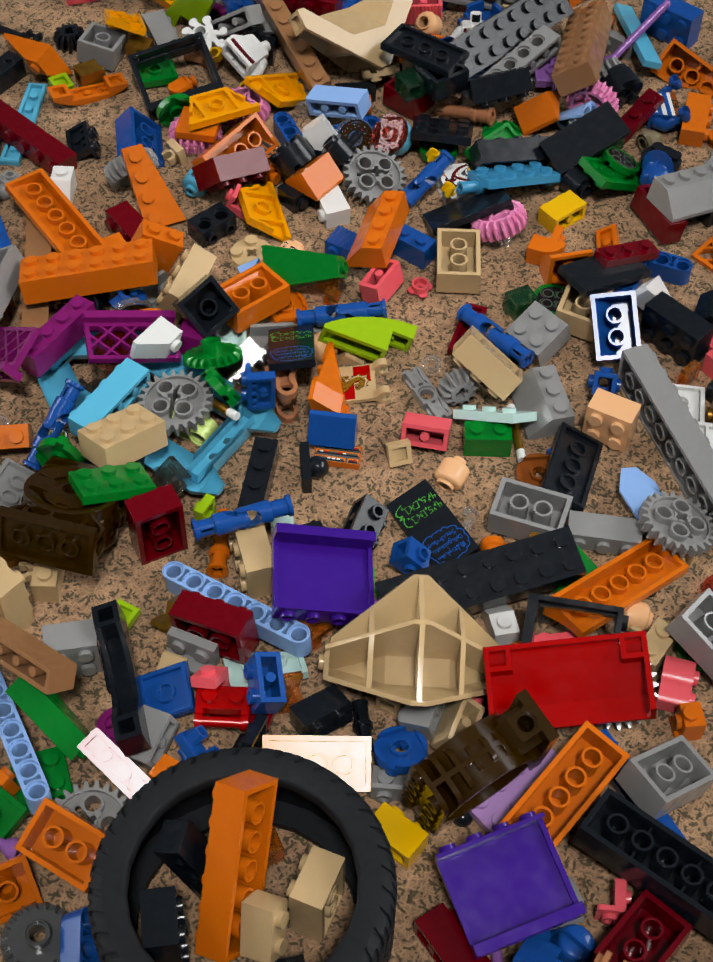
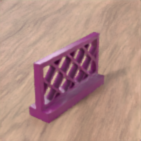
M83 310L81 329L84 332L88 363H122L127 357L137 363L180 362V348L176 353L170 354L167 358L133 359L130 357L132 346L126 343L130 337L135 340L139 336L135 332H144L160 316L175 325V311ZM90 332H101L103 335L97 339ZM113 332H124L126 335L120 339ZM107 337L116 343L112 348L103 343ZM98 346L106 353L104 355H93V350ZM121 346L129 353L127 355H120L116 350Z
M0 327L1 382H20L24 374L18 371L41 332L38 328Z

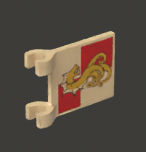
M379 358L371 364L339 367L347 404L370 401L391 403L389 385H383L376 389L375 375H388L386 358Z

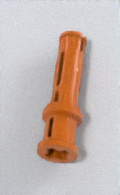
M219 509L217 513L228 511V509ZM214 534L213 546L208 551L210 563L206 568L207 575L212 578H224L228 575L227 560L231 554L228 548V534L220 536Z

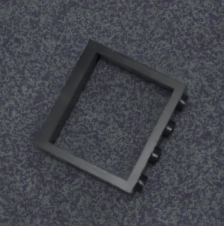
M202 31L127 55L151 120H158L156 110L163 99L150 102L139 73L140 69L201 50L213 82L182 93L193 96L223 87Z
M529 593L521 643L534 642L539 607L615 618L613 634L621 633L622 631L627 632L629 616L624 615V607Z

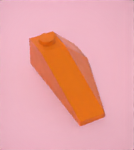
M8 33L3 34L4 38L23 57L35 74L54 76L66 72L67 75H71L72 71L50 44Z
M673 38L659 56L662 62L660 70L650 68V71L668 83L670 76L677 74L682 82V87L695 89L703 94L713 96V67Z
M328 342L322 355V365L317 367L318 376H314L312 379L308 402L311 410L350 414V407L346 403L333 342Z

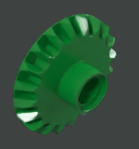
M206 337L200 340L201 345L192 347L185 352L183 364L194 369H209L210 367L215 369L229 366L238 362L243 357L242 348L236 344L221 342L220 337Z

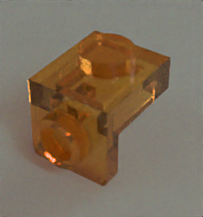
M341 280L318 284V289L325 291L323 305L339 303L342 291H340Z

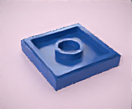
M182 661L138 676L142 703L169 713L174 718L195 712L196 702L193 687H191L188 663Z

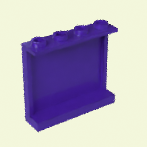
M276 523L271 534L272 618H279L285 622L305 620L311 624L331 622L332 625L340 626L348 624L374 604L372 547L376 542V532Z
M534 811L525 813L518 817L519 822L512 825H509L508 822L500 823L492 827L493 832L482 836L481 832L475 833L465 838L466 843L455 846L454 843L439 848V854L435 855L434 861L475 960L573 921L587 913L583 901L579 902L543 821L545 817L544 812L535 815Z

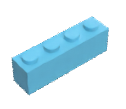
M128 357L121 364H118L113 372L106 379H103L92 393L85 397L80 406L70 412L68 416L70 433L78 437L77 430L133 404L138 399L137 396L142 394L141 387L147 388L146 382L151 381L150 370Z

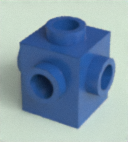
M600 366L599 370H594V375L589 374L587 388H591V394H595L597 388L613 394L620 391L621 379L618 378L617 373L613 372L614 368ZM603 378L608 380V385L605 387L599 384Z
M409 536L393 543L389 564L402 574L429 567L431 551L414 537Z

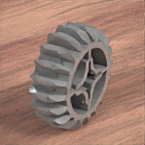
M144 147L156 169H158L159 163L155 152H153L152 148ZM120 154V156L109 161L103 170L104 176L112 188H124L131 185L122 154Z

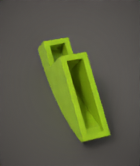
M174 0L165 14L170 16L172 26H176L182 17L188 21L195 18L198 23L203 24V17L209 15L216 0Z
M381 317L343 318L325 323L318 341L325 344L333 342L334 347L374 362L379 358L385 357L389 346L408 352L414 340L417 326Z

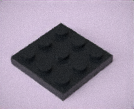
M419 114V116L414 118L410 139L471 146L474 123L464 118H460L457 121L450 120V117L447 116L431 118L428 114Z

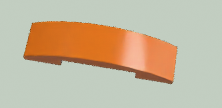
M119 72L104 75L102 83L68 89L65 83L47 87V92L55 103L79 106L113 97L126 89L128 83L123 74Z

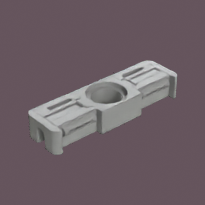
M419 366L412 368L411 372L406 370L402 373V381H405L412 391V396L423 411L425 410L430 416L452 419L451 409ZM430 394L433 397L431 399H423L421 395Z

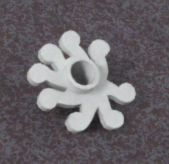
M210 16L203 17L204 25L198 23L197 19L192 18L189 20L190 27L182 29L183 37L202 31L209 51L212 48V43L219 48L220 44L224 41V39L218 40L217 37H225L228 34L226 27L214 30Z

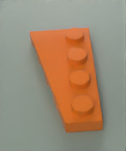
M142 143L121 149L120 151L140 215L146 220L163 226L186 221L184 214Z

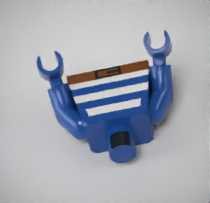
M677 74L670 76V85H665L657 92L664 97L665 102L645 122L647 129H657L663 132L668 130L679 131L681 120L683 122L690 120L691 111L689 107L682 106L679 108L676 94L672 92L673 89L679 90L682 87V82Z

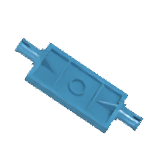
M531 161L528 165L513 163L509 167L504 165H495L494 168L477 167L476 170L468 171V179L471 181H459L456 189L460 195L470 193L479 195L485 193L486 189L536 184L551 187L553 184H560L563 177L560 176V173L553 171L552 167L543 166L541 162Z

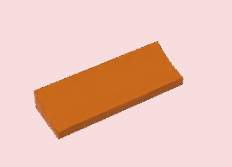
M42 168L4 184L6 192L57 253L67 252L72 249L91 248L95 245H107Z
M645 539L552 596L624 607L625 611H627L633 605L643 601L686 574L689 566L676 554L672 556L671 550L667 549L663 552L662 545L654 546V539ZM544 607L542 613L558 621L578 637H585L614 619Z

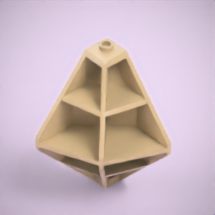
M362 0L349 8L320 16L305 8H300L288 20L296 37H300L343 70L381 69L391 64L394 55L381 50L380 44L401 23L405 24L413 1Z
M413 574L325 640L324 654H319L318 669L323 670V680L406 705L428 707L487 695L483 647L500 646V644L430 575Z

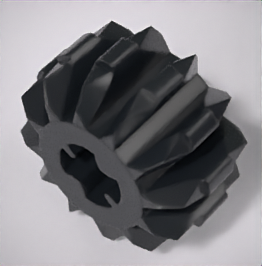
M70 23L57 27L53 36L57 50H62L63 53L69 51L70 54L72 51L77 52V40L84 33L83 27L77 24L71 25Z

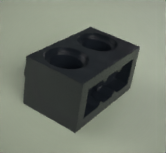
M218 202L187 220L188 235L203 248L215 244L219 239L237 230L236 214L222 202Z

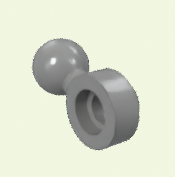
M7 170L0 174L1 200H8L11 197L6 192L4 184L20 177L18 173L12 170Z

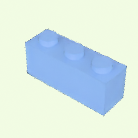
M314 85L305 98L309 115L320 116L323 113L325 117L362 120L372 106L368 89Z

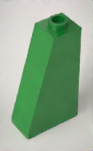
M262 245L263 262L290 285V288L347 279L348 263L345 257Z
M18 677L5 691L7 695L70 761H78L79 759L83 761L86 759L87 756L77 746L90 734L88 729L57 693L46 695L21 677Z

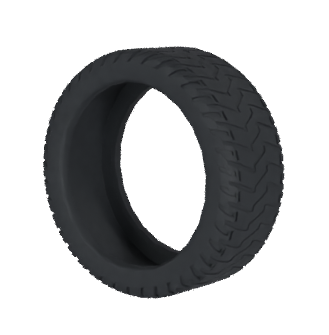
M233 747L209 751L208 753H202L180 761L176 765L167 768L166 771L160 772L131 796L132 798L127 800L118 811L116 818L112 819L105 831L104 838H101L95 854L96 859H93L91 881L88 882L89 905H87L89 923L92 927L90 931L100 962H155L142 947L137 936L140 914L139 890L148 889L151 880L164 864L153 853L164 820L186 818L194 823V826L201 834L208 833L210 830L209 818L212 814V792L215 781L250 769L278 778L272 826L294 832L316 846L346 858L345 881L351 892L354 911L348 930L333 953L324 962H389L393 947L398 889L396 866L390 843L382 829V825L370 809V806L348 783L318 763L293 753L271 748Z

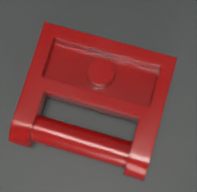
M218 686L216 689L197 688L194 727L203 725V727L240 728V731H246L249 722V705L246 699L248 687ZM203 714L241 715V717L203 716Z

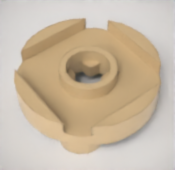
M391 62L390 66L381 69H361L362 78L364 81L371 80V82L383 80L382 76L394 77L400 73L399 62Z
M247 235L245 239L238 241L230 249L233 266L237 269L238 266L256 258L263 262L262 245L270 244L265 240L257 238L255 235ZM248 254H256V256L251 255L248 257Z

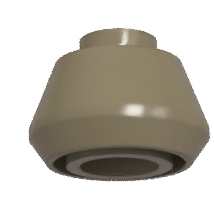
M641 130L636 138L637 147L640 151L652 146L654 142L662 143V136L655 130Z

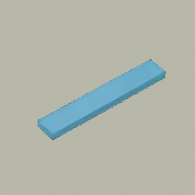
M615 3L613 10L627 37H629L641 23L631 6ZM644 32L632 44L633 49L643 67L660 70L662 62L646 32Z
M29 82L18 112L36 124L47 94L48 84ZM5 143L0 156V165L20 166L24 154H21L10 144Z

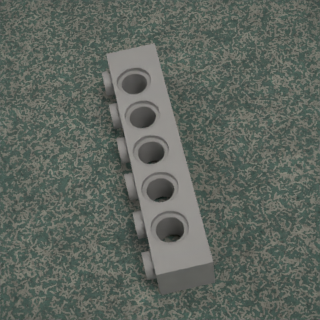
M542 25L483 75L522 66L529 67L531 75L559 51L561 35L546 25ZM468 87L467 90L461 93L462 106L472 108L475 105L472 102ZM497 100L489 101V102H490V105L483 106V107H480V108L490 109V108H492L496 103H498V101H497Z

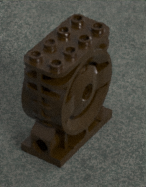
M51 457L39 471L32 474L25 481L20 505L0 506V555L93 577L96 573L98 558L104 550L114 544L118 537L119 528L123 527L127 522L125 500L83 506L68 481V472L77 471L81 468L93 469L99 467L61 457Z
M524 689L516 694L509 709L501 715L494 713L475 722L426 756L420 764L412 765L404 782V793L401 797L409 809L414 808L418 814L417 820L421 828L426 833L430 831L432 834H436L443 824L449 825L454 820L481 805L511 783L528 767L533 770L539 766L560 735L527 690Z

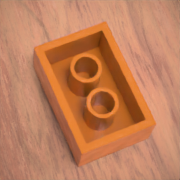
M44 797L14 849L84 893H88V882L91 881L90 873L93 859H96L95 854L101 838L105 836V831L57 801Z

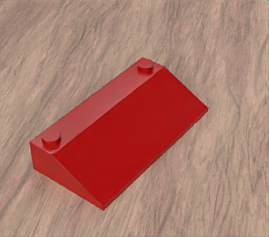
M646 630L483 647L489 715L494 713L501 715L509 709L516 694L526 689L554 729L582 726L586 720L592 725L656 719L657 708Z

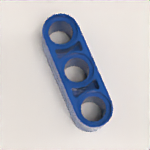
M87 906L68 912L61 919L60 962H100L90 931L92 927L89 923Z

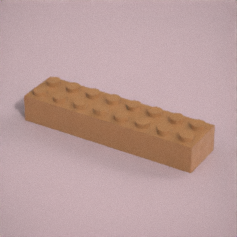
M594 0L587 7L582 9L580 7L573 10L574 13L568 18L551 75L561 97L598 83L613 22V17L605 0Z

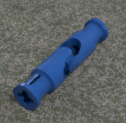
M442 149L439 152L440 155L433 162H429L402 190L405 191L409 208H412L430 187L443 176V172L449 165L455 163L453 156L449 152Z
M381 299L380 302L371 303L361 301L319 306L312 310L304 311L296 309L298 326L313 324L319 327L331 321L351 317L387 318L385 299ZM333 312H336V313H337V317H336V318H335V317H331V316H329V315L332 314Z
M469 303L461 306L458 310L456 317L458 321H464L470 327L473 325L508 358L512 357L516 360L521 368H526L531 364L535 352L522 346L517 338L504 334V330L483 313H477Z
M67 378L60 396H56L46 419L31 444L33 447L27 459H24L22 462L37 471L42 467L35 456L37 446L44 438H57V436L61 435L68 422L70 412L76 407L75 402L80 392L85 389L83 386ZM49 429L53 430L50 435H48Z
M286 494L281 499L273 501L267 499L239 507L234 511L211 514V517L198 521L191 519V527L194 538L198 542L201 538L214 534L220 536L236 531L238 528L245 529L273 522L274 518L286 515L292 517L294 516V508L289 494ZM247 511H257L256 517L251 520Z

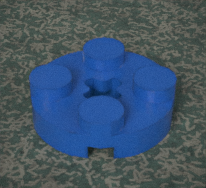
M393 726L384 729L379 733L378 739L374 742L373 755L376 763L385 769L387 775L393 777L400 774H408L410 767L416 763L420 764L428 754L426 738L415 729L414 733L407 731L405 726ZM400 747L402 750H406V751H405V752H397V751H396V748Z

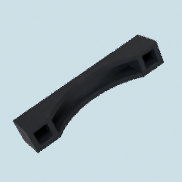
M117 600L91 607L94 628L103 654L112 699L111 721L115 742L125 757L150 750L152 748L126 617Z

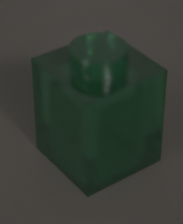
M411 67L395 73L394 89L407 103L423 97L424 80Z
M527 284L505 292L502 308L506 315L509 314L512 320L515 321L535 300L538 302L539 298Z

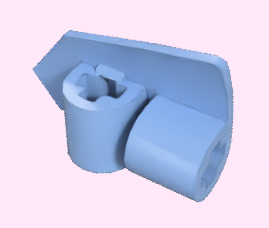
M589 101L559 113V121H556L559 128L563 129V127L569 125L568 119L573 122L575 118H580L584 113L587 114L597 108V105L594 101Z
M637 467L621 468L619 493L635 518L640 519L638 513L644 500H646L648 495L652 496L654 492H657L659 495L661 492H659L656 482Z

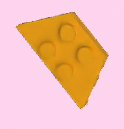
M104 9L103 18L109 28L123 29L141 36L146 35L147 28L139 13L130 15L126 14L125 11Z
M297 72L246 76L243 80L246 86L278 108L303 106L306 104L305 98L307 94L304 92L303 84L298 82L300 76Z
M228 87L189 96V130L200 129L254 112H260V104L258 102L254 104L247 102L246 96L235 93Z
M269 181L265 186L256 184L252 187L240 188L237 196L246 223L282 242L291 240L292 237L273 182Z

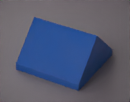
M310 409L307 438L309 445L354 450L358 436L357 415Z

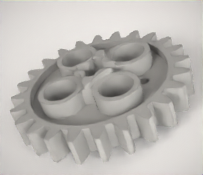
M365 145L361 150L356 148L353 155L341 168L344 176L343 185L348 186L346 192H353V199L358 196L360 198L359 203L365 200L366 205L369 207L370 203H373L384 191H402L407 184L405 181L407 175L403 174L405 167H399L401 160L395 161L396 155L389 156V150L383 153L381 147L378 150H375L373 145H371L369 150Z
M172 370L171 375L162 372V378L154 376L155 382L147 381V388L141 387L142 394L137 396L139 401L137 403L165 420L167 437L172 432H175L178 437L180 431H184L188 435L189 428L197 431V423L205 425L204 418H210V411H213L212 403H214L211 387H208L206 380H201L200 375L194 378L192 371L188 375L184 374V370H181L179 374Z
M663 490L660 495L657 492H654L652 496L648 495L642 503L638 513L640 517L638 523L643 525L641 531L648 532L647 539L655 540L654 546L662 545L663 552L669 549L672 556L678 552L681 558L688 554L692 559L695 554L701 557L713 545V523H711L713 517L706 516L708 510H701L699 508L700 503L693 504L691 497L686 500L682 493L677 497L673 491L668 495Z
M96 780L93 787H90L88 782L85 781L83 789H79L76 784H73V793L70 794L67 790H63L65 799H54L76 814L78 813L75 809L77 807L81 808L89 822L104 830V827L111 823L113 818H116L118 811L126 803L128 797L126 795L120 797L121 791L119 788L111 792L110 783H107L102 789L99 780ZM97 802L101 804L96 811L87 810L88 806L92 803Z

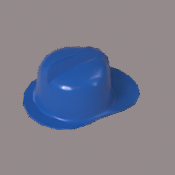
M661 150L649 151L644 156L642 162L640 185L652 184L654 177L673 173L671 158Z
M577 924L558 927L536 935L559 946L562 949L559 959L563 962H590L594 950L598 947L592 934L586 928Z

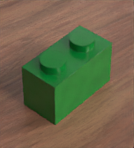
M464 421L463 456L510 457L512 447L511 423Z

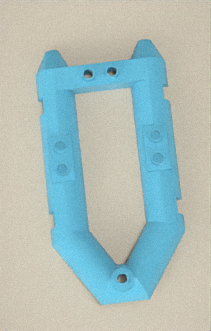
M90 332L97 339L103 335L101 332ZM113 332L120 339L126 335L124 332ZM84 336L40 378L37 377L50 408L56 396H60L66 384V378L80 385L69 363L72 360L88 359ZM108 337L103 341L110 348L116 344ZM130 337L126 343L132 346L134 339ZM98 346L93 350V355H104L106 353ZM121 346L116 350L120 355H127L129 353ZM182 354L180 362L138 363L149 369L151 376L159 378L163 377L162 372L171 375L172 370L176 374L184 370L185 375L192 371L195 378L198 375L201 376L206 370L185 366ZM224 379L234 389V384ZM207 382L208 387H211L213 397L228 405L226 401ZM85 389L80 392L75 402V409L80 406L90 392ZM236 391L241 397L239 404L233 408L240 413V418L237 421L213 408L215 413L226 418V420L194 454L167 438L168 445L145 456L143 466L160 474L192 495H205L208 493L212 496H218L225 487L224 482L217 473L252 433H276L281 426V421L272 408L247 410V402L242 401L241 393Z

